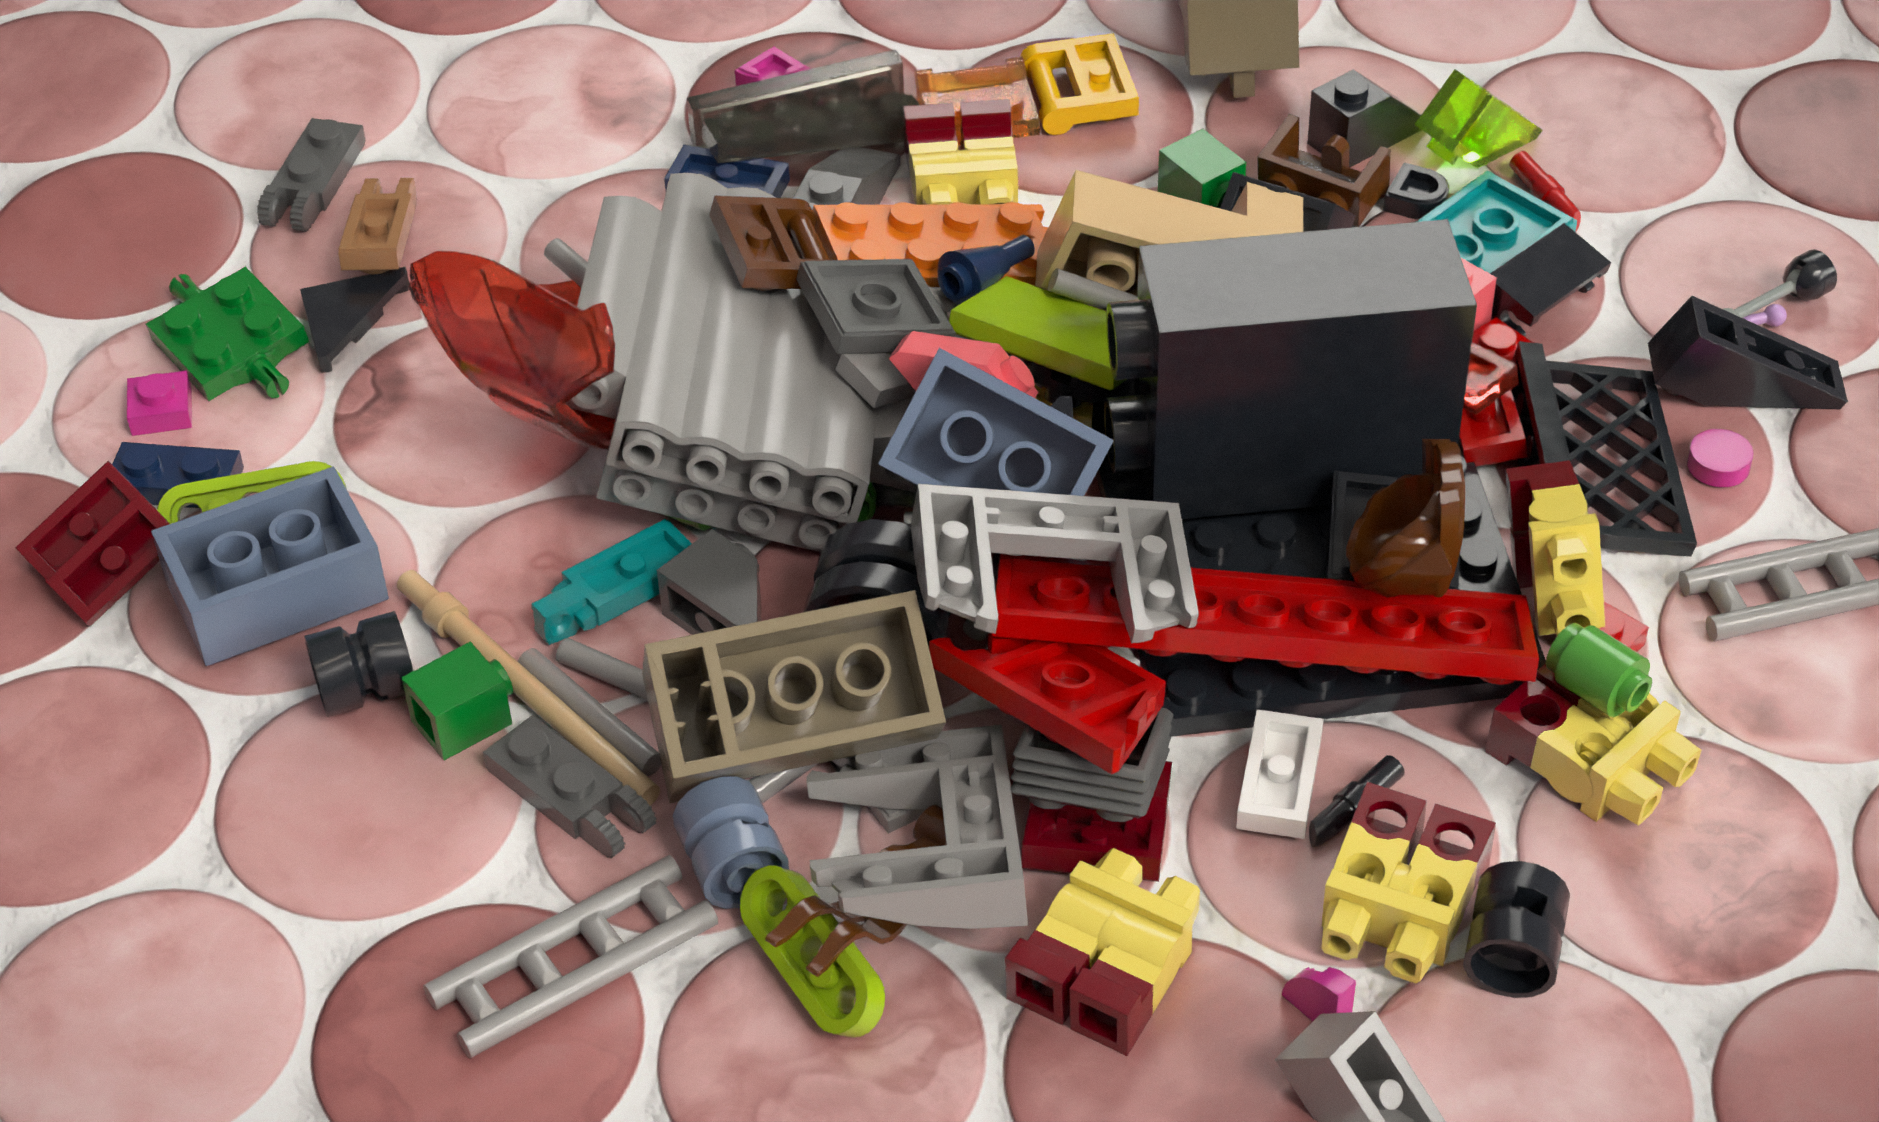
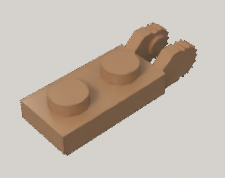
M367 178L364 180L360 194H355L338 248L341 271L360 270L366 274H379L390 269H399L416 209L417 198L414 178H400L395 193L384 194L378 178Z

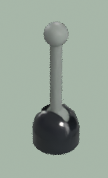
M1815 249L1808 250L1795 257L1785 267L1783 284L1734 310L1731 308H1724L1723 310L1744 318L1788 294L1799 297L1804 301L1818 299L1835 288L1837 283L1836 269L1826 254Z

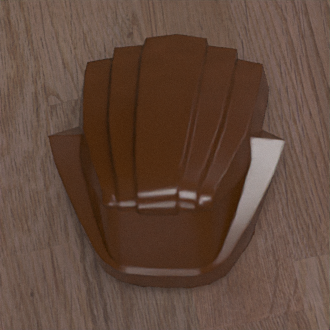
M1422 439V473L1417 475L1405 474L1388 487L1379 489L1368 500L1363 514L1359 516L1353 526L1346 547V557L1350 564V573L1355 582L1360 584L1362 588L1387 598L1398 595H1433L1440 598L1447 592L1454 577L1461 550L1465 519V479L1460 448L1456 442H1451L1450 439Z

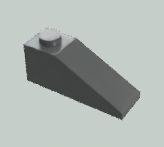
M847 145L808 169L793 198L802 199L817 205H838L845 202L858 205H880L901 164L900 154Z

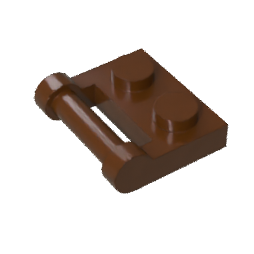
M714 195L709 216L742 288H753L761 291L801 289L796 280L800 262L830 260L814 228L816 217L809 203L805 200L796 198ZM790 237L794 239L803 259L799 258Z

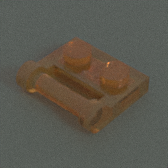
M1023 57L1006 58L1005 64L939 73H933L932 68L915 70V86L919 105L953 103L958 146L961 145L960 102L1010 99L1013 138L1040 135V117L1027 80ZM998 87V88H996V89H990V90H982V91H974V92H966V93H956V92H961V91H969V90H977V89H985V88Z

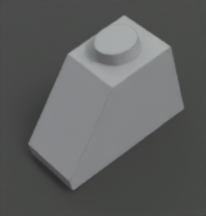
M1376 1011L1320 1014L1275 1059L1310 1115L1317 1122H1446Z

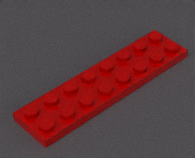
M1000 554L996 587L998 625L996 634L992 633V637L1023 639L1022 645L1040 640L1099 645L1106 648L1142 649L1146 653L1156 656H1170L1177 652L1207 654L1214 659L1225 662L1255 658L1276 660L1289 667H1306L1312 663L1339 665L1359 673H1373L1380 669L1411 671L1417 676L1429 679L1443 678L1447 675L1479 677L1492 684H1510L1515 680L1536 681L1539 655L1526 595L1448 589L1445 595L1440 598L1433 595H1398L1387 598L1362 588L1355 581L1191 568L1199 612L1196 626L1186 628L1178 624L1154 631L1153 639L1131 643L1119 609L1109 561H1079L1070 558Z

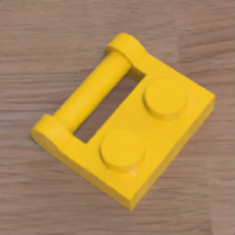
M1114 33L1029 45L1020 54L1023 72L1028 78L1032 79L1041 104L1039 117L1043 129L1047 133L1060 135L1069 131L1073 124L1112 121L1117 118L1139 115V96ZM1065 67L1075 96L1061 98L1052 73L1053 69Z

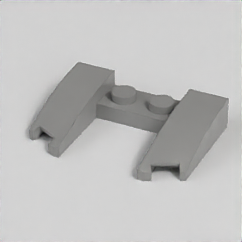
M918 484L911 519V533L917 578L925 608L933 611L937 608L946 610L974 621L975 628L996 634L998 611L991 553H1001L1011 556L1029 555L1070 558L1079 561H1109L1119 609L1131 643L1153 639L1154 631L1178 624L1186 628L1196 626L1199 612L1179 503Z
M1002 725L941 731L936 739L832 760L843 767L839 772L826 773L812 770L806 777L808 797L811 799L886 809L925 810L932 805H938L943 808L947 845L810 860L812 881L818 887H833L838 892L839 908L844 913L928 927L979 929L1028 926L1024 877Z

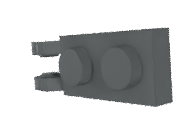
M311 118L274 180L265 187L263 195L258 200L257 219H259V223L265 226H276V223H279V219L282 218L288 206H291L289 217L290 224L292 225L291 228L298 231H309L311 224H314L321 210L326 211L363 149L366 141L363 125L337 122L331 119Z
M534 715L530 716L483 752L485 767L491 774L575 840L578 837L582 838L593 848L599 850L602 855H606L607 858H613L625 848L624 845L626 844L616 825H613L610 820L605 818L610 812L628 826L630 825L633 830H637L638 833L642 832L643 834L656 824L655 812H653L652 806L647 803V800H644L641 795L639 796L630 786L623 785L621 781Z

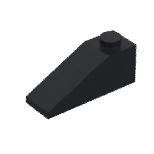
M1691 296L1648 342L1655 384L1672 395H1682L1703 405L1840 410L1848 402L1837 360L1695 296Z

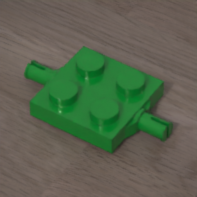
M246 266L224 277L205 290H201L187 274L179 275L181 283L174 277L170 282L169 291L179 299L181 304L172 307L167 312L147 322L146 327L153 342L180 371L187 370L190 382L208 401H211L234 386L251 381H256L271 398L279 397L277 389L282 394H285L289 387V380L276 369V366L285 356L309 343L302 323Z

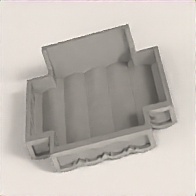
M695 173L670 174L661 211L650 203L636 197H604L553 402L556 405L615 419L596 498L820 552L829 535L849 523L857 522L869 482L917 492L918 485L878 464L913 397L873 408L836 371L841 354L835 352L802 289L761 291L753 288H742L709 216L714 195L776 197L757 188H726L709 177ZM809 203L812 210L813 206L817 205L815 203ZM790 237L799 258L803 259L794 239Z

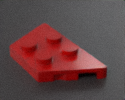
M989 634L988 649L962 651L953 645L949 637L936 638L929 641V651L934 669L996 705L1002 712L1016 717L1043 733L1050 741L1063 745L1111 775L1119 772L1164 704L1165 680L1104 646L1040 640L1023 645V639L992 637V634Z

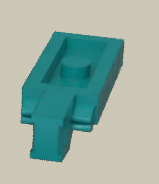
M664 519L562 572L563 581L551 590L552 593L531 604L535 631L548 645L574 636L580 627L584 631L594 629L596 625L600 626L659 595L657 570L692 543L669 520Z

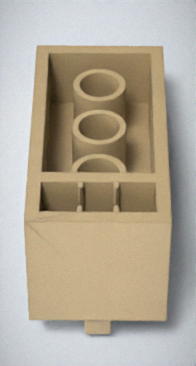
M1075 170L1038 248L1035 286L1048 291L1050 277L1053 271L1058 268L1138 296L1139 246L1303 232V197L1286 192H1275L1264 186L1247 182L1233 210L1227 211Z

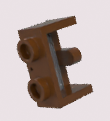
M1289 114L1257 156L1258 180L1337 204L1356 215L1353 225L1359 227L1380 196L1385 195L1389 189L1391 149L1380 146L1362 172L1349 168L1350 146L1348 141L1340 135H1332L1322 148L1321 157L1299 150V117Z

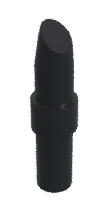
M1386 755L1360 779L1351 781L1333 797V802L1310 822L1309 839L1311 846L1314 848L1322 845L1351 823L1367 782L1390 788L1404 776L1405 771L1399 760L1391 755Z

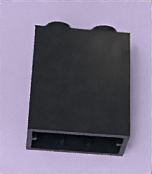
M1448 219L1139 246L1138 299L1108 302L1106 310L1108 354L1114 380L1135 379L1134 395L1108 397L1105 399V436L1114 440L1107 452L1111 472L1141 471L1147 500L1179 503L1181 519L1329 506L1331 480L1334 470L1398 478L1405 474H1421L1422 439H1450L1451 442H1456L1458 445L1477 303Z

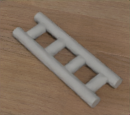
M1879 528L1684 570L1679 573V586L1685 596L1708 592L1721 613L1706 618L1707 634L1714 642L1879 605V579L1866 581L1853 559L1879 554ZM1826 566L1839 587L1807 594L1794 572ZM1767 579L1780 601L1747 607L1735 585Z
M668 855L424 984L423 989L435 1010L457 999L474 1022L472 1026L457 1033V1038L463 1051L471 1059L718 924V918L707 900L684 910L667 887L681 880L682 873L675 859ZM642 901L659 922V925L624 943L606 919ZM581 933L599 957L562 976L545 952ZM520 966L537 990L500 1010L483 985Z

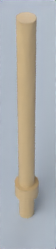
M408 570L399 577L397 589L423 611V621L437 634L444 638L452 637L461 646L471 641L488 662L493 659L499 661L511 680L513 693L564 739L621 781L623 785H628L634 789L639 796L641 795L644 800H647L649 805L656 801L660 794V787L470 620L467 607L449 592H439L415 570Z

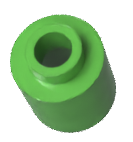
M1572 623L1565 627L1552 643L1546 657V667L1555 673V680L1558 684L1610 717H1616L1625 710L1628 712L1635 711L1645 701L1652 687L1653 680L1648 676L1650 671L1649 660L1593 625L1584 628L1578 623Z

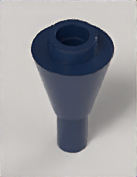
M1021 235L1000 246L993 245L944 253L938 262V283L940 289L953 303L960 305L999 281L1009 271L1010 267L1032 257L1035 252L1032 240L1026 235Z

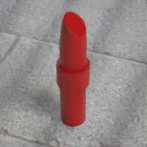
M1521 151L1511 158L1509 166L1530 189V194L1576 219L1577 231L1581 222V213L1567 197L1560 183L1552 175L1547 174L1528 152Z

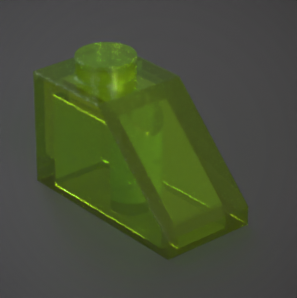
M1456 69L1453 70L1415 123L1417 127L1432 137L1426 147L1451 165H1454L1460 157L1476 168H1480L1536 140L1543 131L1507 103Z

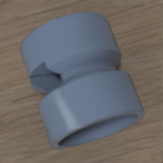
M737 776L714 778L689 790L677 803L673 813L674 827L686 854L692 860V868L702 892L712 905L724 909L740 908V898L744 885L755 871L770 865L789 869L788 857L776 831L769 824L768 814L756 789L748 780Z

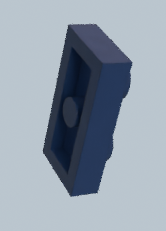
M683 144L664 178L665 191L670 174L695 173L709 177L726 188H757L776 198H781L790 181L789 163Z
M131 442L121 443L112 463L152 505H158L163 495L177 485L241 474L244 469L240 450ZM194 504L186 506L187 508H200Z

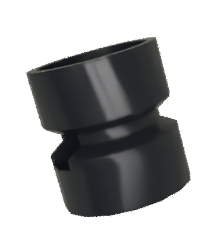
M395 611L360 620L356 633L350 635L342 627L338 626L304 636L311 667L327 717L363 707L367 694L373 693L381 701L405 695L402 677L411 673L413 667Z
M1509 861L1488 867L1479 878L1472 915L1473 921L1470 924L1463 966L1468 977L1483 989L1497 995L1512 998L1534 997L1547 992L1555 984L1563 942L1561 937L1564 934L1570 900V892L1566 882L1555 872L1539 864Z

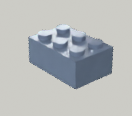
M939 348L878 464L916 485L929 484L1084 496L1114 440Z
M334 466L151 531L166 584L205 666L389 599L378 546Z

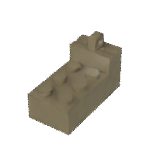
M1177 0L1184 18L1185 62L1190 76L1230 73V89L1233 91V97L1242 98L1255 96V71L1299 68L1298 0Z
M915 590L648 643L644 646L642 676L670 804L679 802L689 790L714 778L737 776L746 779L938 738L946 724Z

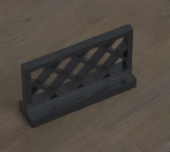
M1519 341L1506 374L1526 438L1527 457L1518 459L1519 467L1570 460L1573 468L1581 463L1604 480L1593 486L1576 474L1587 502V509L1592 507L1614 523L1612 526L1599 525L1601 548L1691 557L1696 548L1697 540L1653 371L1547 361L1543 344ZM1553 383L1569 384L1583 395L1573 400L1554 387ZM1611 390L1637 391L1640 402L1632 406L1611 392ZM1595 402L1617 417V419L1607 424L1586 408ZM1571 420L1593 437L1584 443L1566 431L1563 425ZM1630 426L1649 439L1651 444L1643 449L1620 432ZM1605 444L1628 461L1621 467H1618L1596 452V450ZM1638 469H1641L1660 482L1662 487L1653 492L1631 475ZM1617 488L1639 505L1632 511H1628L1606 494L1612 489ZM1651 512L1671 526L1673 532L1657 531L1641 519Z

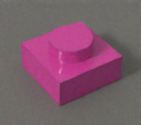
M187 370L127 378V421L132 436L192 428V387Z

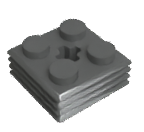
M1161 708L1119 772L1112 775L1063 745L1050 741L1043 733L1026 724L1013 752L1016 758L1012 764L1014 772L1011 776L1013 780L1011 791L1017 796L1028 797L1032 804L1044 809H1058L1065 805L1096 810L1100 817L1114 822H1124L1134 817L1140 818L1146 815L1170 751L1168 746L1171 737L1169 735L1174 715L1168 709Z

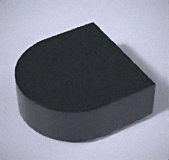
M1403 163L1384 196L1383 211L1412 219H1421L1448 199L1449 183L1443 175L1434 170Z

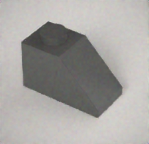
M711 529L657 570L662 614L691 635L761 621L760 569L757 559L744 545L734 544Z

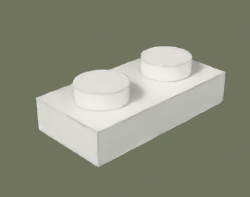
M1257 709L1237 811L1236 829L1305 839L1324 719Z

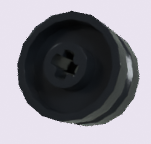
M871 519L849 523L829 535L820 551L813 575L814 585L807 596L803 612L915 590L928 647L931 640L947 638L948 618L951 612L940 608L934 611L925 608L917 578L911 526L902 522Z

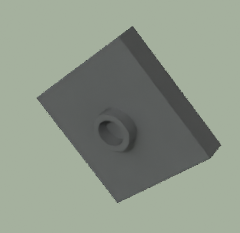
M913 259L800 262L796 280L837 354L894 352L903 337L911 331L955 337L956 332Z

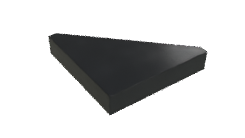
M406 266L379 274H368L300 289L321 373L332 371L331 361L350 341L358 342L384 315L383 307L395 294L409 290L410 284Z

